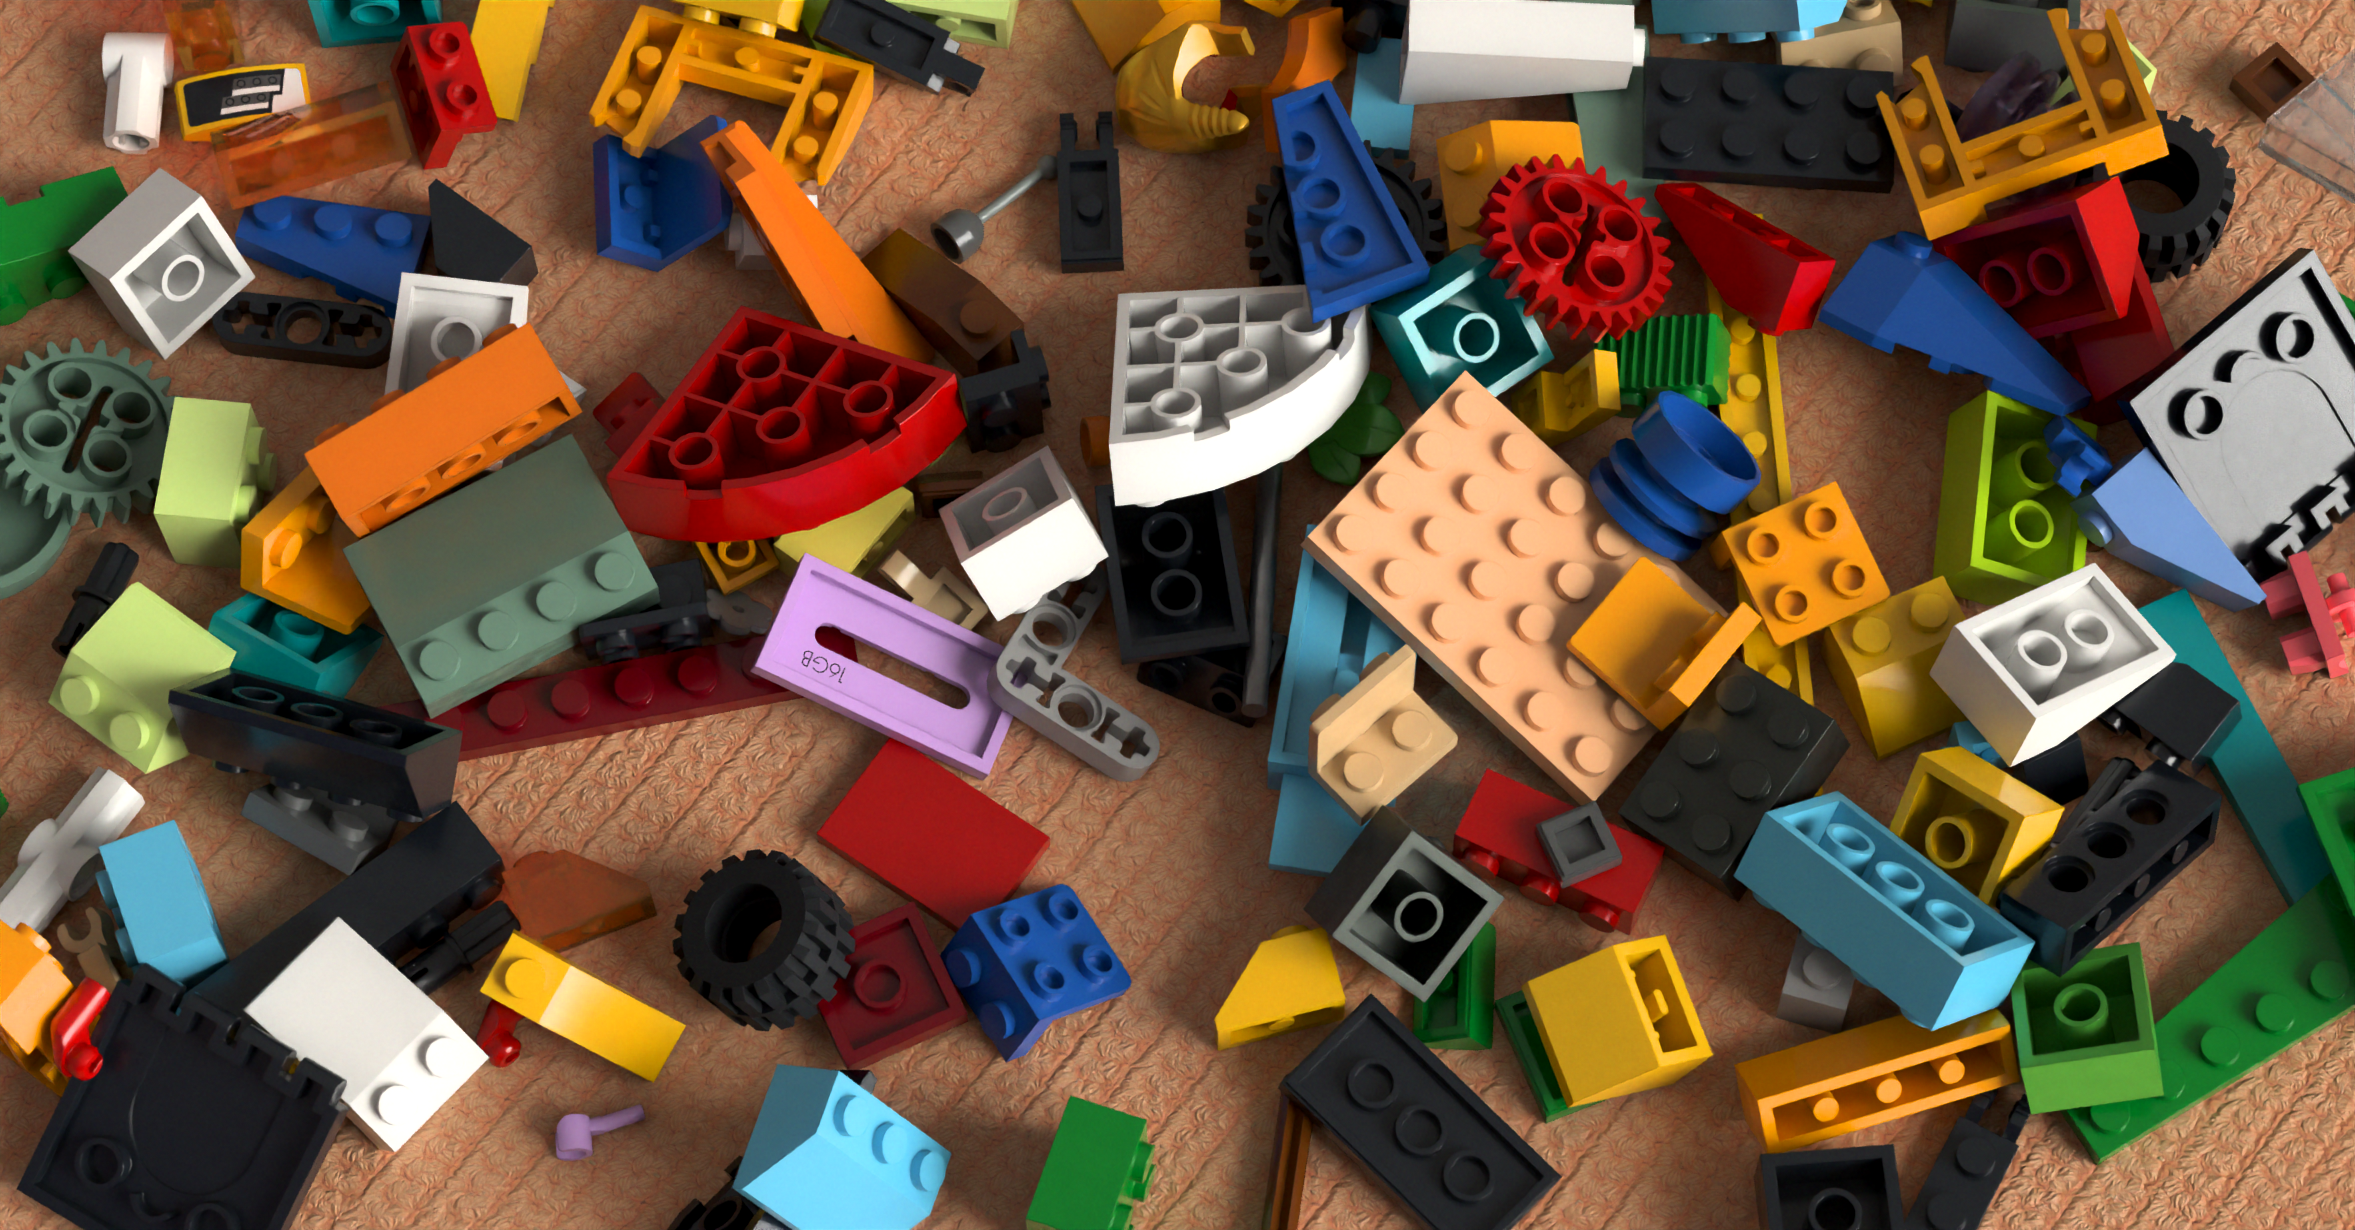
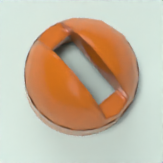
M1097 415L1082 417L1080 444L1082 456L1087 467L1111 464L1109 451L1110 416Z

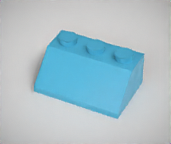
M1651 0L1655 34H1680L1681 44L1717 40V33H1728L1729 43L1753 42L1765 39V32H1776L1778 42H1794L1814 38L1815 27L1838 22L1848 0Z
M777 1064L732 1188L792 1230H910L931 1214L939 1188L944 1181L952 1153L840 1071Z

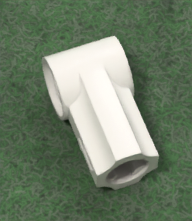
M107 32L102 48L103 77L107 86L103 139L106 147L115 148L124 154H146L150 149L159 147L164 88L171 86L174 73L172 38L169 33Z

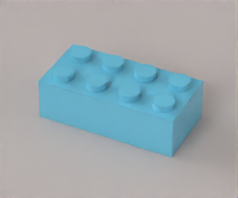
M1839 791L1765 812L1734 874L1736 879L1753 891L1754 898L1761 905L1780 912L1801 929L1803 937L1808 942L1831 952L1850 967L1852 975L1859 982L1878 989L1900 1006V1011L1906 1019L1918 1026L1928 1028L1930 1031L2003 1005L2035 944L2033 939Z

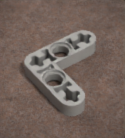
M1097 564L1090 574L1077 580L1084 587L1070 609L1059 603L1070 587L1071 582L1066 581L1042 595L1040 601L1026 612L989 671L986 680L987 691L992 700L1002 709L1102 773L1121 782H1132L1140 779L1158 756L1160 745L1156 732L1147 722L1061 668L1105 597L1108 588L1107 579L1103 569ZM1037 621H1047L1054 624L1062 634L1063 643L1058 646H1047L1041 643L1033 633L1032 624ZM1016 671L1022 672L1027 676L1025 684L1021 689L1010 683ZM1049 688L1054 692L1045 705L1042 706L1038 701L1045 689ZM1067 701L1080 705L1088 716V725L1079 728L1065 723L1058 713V704ZM1102 723L1108 726V729L1102 735V739L1097 741L1093 736ZM1124 740L1130 741L1135 745L1130 759L1124 757L1119 752Z

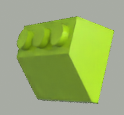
M1989 390L1949 414L1932 580L1943 575L1953 595L1984 605H2000L2085 567L2087 537L2078 525L2077 519L2079 516L2069 505L2075 498L2053 482V476L2057 468L2046 457V454L2051 449L2047 447L2042 430L2055 414ZM2064 415L2096 441L2097 425ZM2086 478L2080 486L2081 493L2092 484Z

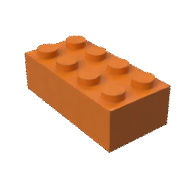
M530 322L517 328L516 324L512 323L495 330L482 341L484 347L482 350L463 361L459 356L442 361L427 372L426 378L428 381L407 394L403 389L392 391L370 406L371 415L352 426H349L347 422L336 424L320 433L313 442L316 447L304 453V456L341 519L360 540L406 517L583 412Z

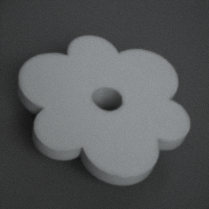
M709 589L706 592L709 615L714 618L716 625L722 630L734 635H747L750 631L756 633L767 632L773 613L766 605L751 601L747 594L740 591H734L725 597L719 589Z

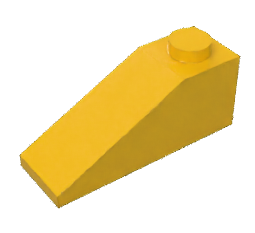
M513 929L480 988V992L537 1024L652 1083L655 1082L686 1027V1024Z

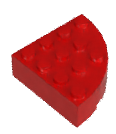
M741 305L609 472L606 479L615 508L629 531L666 540L707 543L766 539L801 530L815 529L821 524L856 512L902 487L935 461L966 428L967 422L955 373Z

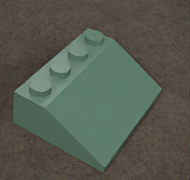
M572 433L342 549L430 719L581 643L578 630L579 625L638 614L660 602L657 583L627 527Z

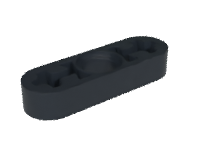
M238 292L213 315V325L220 343L227 351L240 356L356 369H374L385 364L390 358L393 329L385 313L373 306ZM243 314H251L256 325H247L244 329V334H236L232 323H239ZM276 315L274 321L276 338L271 339L267 327L273 328L272 316ZM301 318L316 319L322 324V328L318 337L313 341L299 344L287 337L289 327L296 320ZM334 322L339 323L342 334H336V346H333L335 339ZM365 327H373L377 338L369 339L366 348H359L355 337L362 336Z

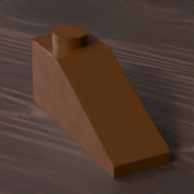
M901 228L895 230L860 260L928 343L964 378L1012 365L1010 331L1022 328L1024 332V322L980 280Z

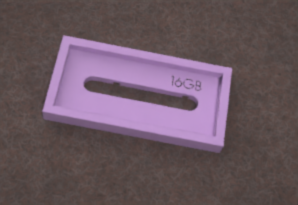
M804 553L798 562L750 671L982 781L989 775L1014 717L998 706L987 691L986 680L989 671L1001 654L1004 646L807 553ZM820 626H833L839 629L841 633L924 672L929 671L935 677L963 690L967 696V705L963 709L952 708L826 649L816 641L815 630ZM1016 671L1010 683L1021 689L1025 684L1027 676L1022 672Z

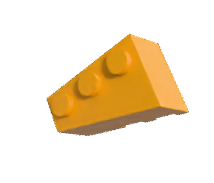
M0 919V1052L61 1098L71 1076L66 1077L54 1064L50 1024L53 1017L75 991L76 987L62 973L64 967L48 953L51 946L41 935L23 922H20L13 929ZM99 1014L89 1025L90 1037L101 1017Z

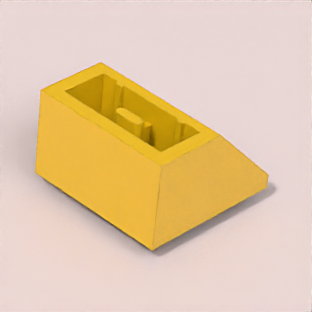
M1666 935L1609 946L1529 980L1521 986L1567 1108L1672 1085L1713 1056Z

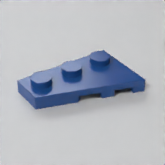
M250 191L235 234V241L239 253L298 279L310 276L335 286L336 295L355 303L362 297L383 306L385 316L395 319L401 273H421L433 235L431 216Z

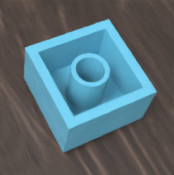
M175 820L99 847L106 869L95 873L108 910L112 909L119 930L115 931L116 938L128 968H132L134 976L144 963H148L186 985L185 993H187L230 962L198 866Z

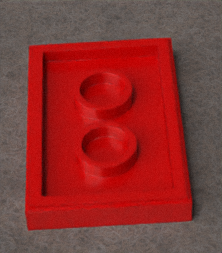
M891 737L816 833L819 843L909 902L914 901L919 909L955 933H957L970 914L1008 902L1050 846L1049 836L916 749Z

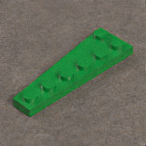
M2331 872L2154 1025L2164 1095L2060 1110L2096 1166L2355 1009V927Z

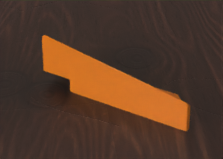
M737 120L698 143L809 327L922 363H927L934 358L935 351L744 121Z

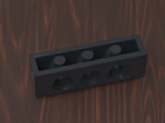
M2159 759L2137 777L2134 775L2129 776L2121 784L2113 798L2099 810L2096 808L2089 810L2071 834L2060 843L2055 841L2049 844L2036 864L2022 876H2012L2002 887L1996 901V908L2000 910L1999 914L2035 941L2027 958L2061 978L2214 843L2222 795Z

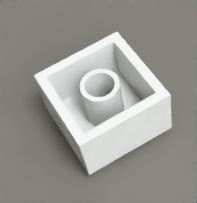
M160 167L68 250L123 331L164 360L255 278V275L202 195Z
M1048 445L938 510L962 567L997 621L1010 614H1020L1028 611L1040 601L1042 595L1066 581L1071 582L1084 578L1095 569L1098 562L1109 557L1083 501Z

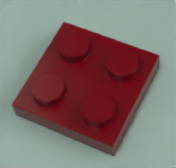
M914 901L855 926L847 932L855 939L854 953L846 955L844 960L851 966L846 979H837L833 988L838 992L830 1002L823 998L816 1004L846 1070L863 1069L968 1022L967 1012Z

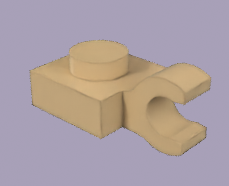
M896 550L876 570L889 584L910 599L909 602L970 631L990 610L986 603L945 566L939 567L929 579L904 554Z
M91 906L85 910L87 918L91 923L89 935L82 940L77 928L62 924L57 927L58 939L67 951L78 954L77 958L85 976L95 980L112 994L119 980L128 978L133 980L134 973L131 967L128 968L118 947L111 917L105 911Z

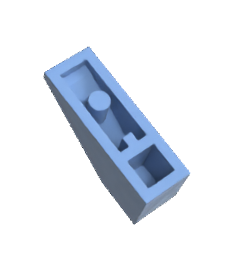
M2147 447L2121 458L2113 465V469L2097 486L2091 484L2069 503L2079 516L2077 522L2083 534L2095 545L2104 547L2111 555L2181 588H2186L2187 591L2234 613L2258 605L2267 597Z

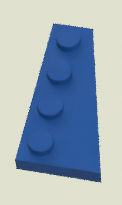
M1330 80L1272 99V117L1312 323L1314 324L1429 283L1430 268Z

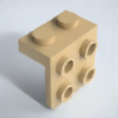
M1848 0L1839 21L1815 27V37L1812 39L1778 42L1776 32H1770L1775 41L1777 65L1893 72V86L1904 85L1901 20L1890 0Z

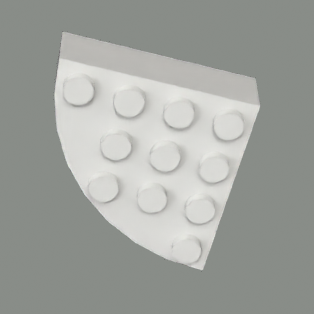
M1305 285L1118 294L1109 432V451L1115 506L1132 504L1141 507L1158 506L1168 500L1221 488L1259 474L1280 462H1285L1295 457L1298 452L1334 425L1354 402L1369 372L1373 349L1372 317L1368 311L1371 303L1313 324Z

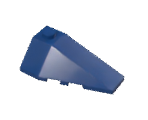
M1900 231L1895 235L1870 242L1820 311L1819 321L1871 347L1892 354L1895 344L1928 354L1931 359L1928 368L1947 375L1949 370L1961 374H1974L1977 372L1985 375L1982 382L1988 390L2058 416H2064L2087 407L2092 396L2081 383L1952 259L1932 250L1933 243L1912 232Z

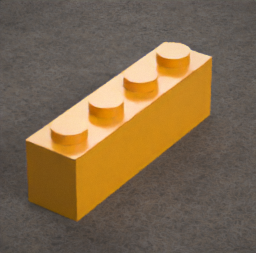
M1997 1007L1933 1031L1910 1022L1901 1014L1734 1064L1745 1121L1766 1154L1784 1153L2020 1081L2010 1024Z

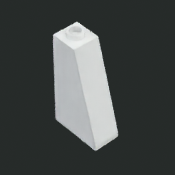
M1409 0L1400 46L1399 104L1417 105L1627 89L1632 67L1643 65L1645 30L1634 29V5L1535 0Z

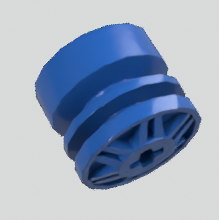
M1668 390L1660 392L1633 422L1631 432L1635 440L1629 438L1617 440L1611 446L1609 456L1601 458L1590 471L1589 481L1594 494L1603 507L1624 530L1644 546L1663 557L1682 562L1690 560L1700 549L1702 539L1711 537L1717 530L1718 518L1715 512L1723 515L1734 512L1760 483L1761 471L1756 459L1743 441L1723 421L1689 397Z

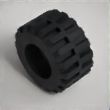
M2156 110L2163 128L2169 155L2111 176L2108 175L2102 162L2078 171L2073 186L2074 188L2119 176L2121 185L2135 180H2152L2166 185L2178 195L2184 207L2171 213L2161 214L2142 210L2127 199L2140 234L2138 252L2146 274H2149L2150 283L2164 282L2169 271L2173 273L2176 279L2189 274L2192 263L2200 267L2209 259L2212 248L2216 249L2221 239L2236 194L2233 192L2236 183L2235 169L2226 168L2230 159L2224 146L2216 148L2212 146L2215 135L2206 127L2200 132L2192 129L2193 119L2182 114L2178 122L2167 119L2168 111Z
M760 849L747 851L742 861L735 855H732L722 860L723 868L717 873L709 869L702 875L700 879L704 884L697 892L690 889L683 901L688 905V909L685 914H677L674 928L681 933L680 937L673 940V953L681 959L677 967L681 976L690 982L689 986L735 1023L743 1027L749 1024L757 1031H769L772 1024H775L781 1030L793 1027L796 1016L801 1015L804 1019L808 1020L817 1014L818 1010L815 1005L823 998L830 1002L838 992L833 988L837 979H846L851 966L844 961L845 956L853 954L855 951V939L847 933L854 928L852 917L843 909L846 904L841 898L795 858L791 860L785 853L772 850L767 856ZM781 920L779 931L771 945L760 955L747 961L750 948L757 936L769 925Z

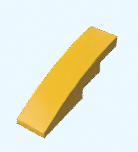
M480 0L470 38L498 119L517 123L519 121L530 65H536L548 8L554 9L556 0Z

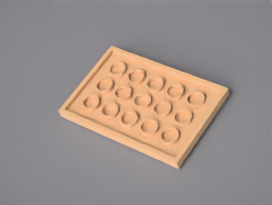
M1466 370L1300 545L1581 806L1597 800L1659 729L1569 651L1566 646L1567 641L1631 566L1643 556L1653 562L1709 613L1713 614L1717 610L1724 618L1729 615L1725 609L1672 560L1644 546L1624 530L1603 507L1594 494L1592 487Z

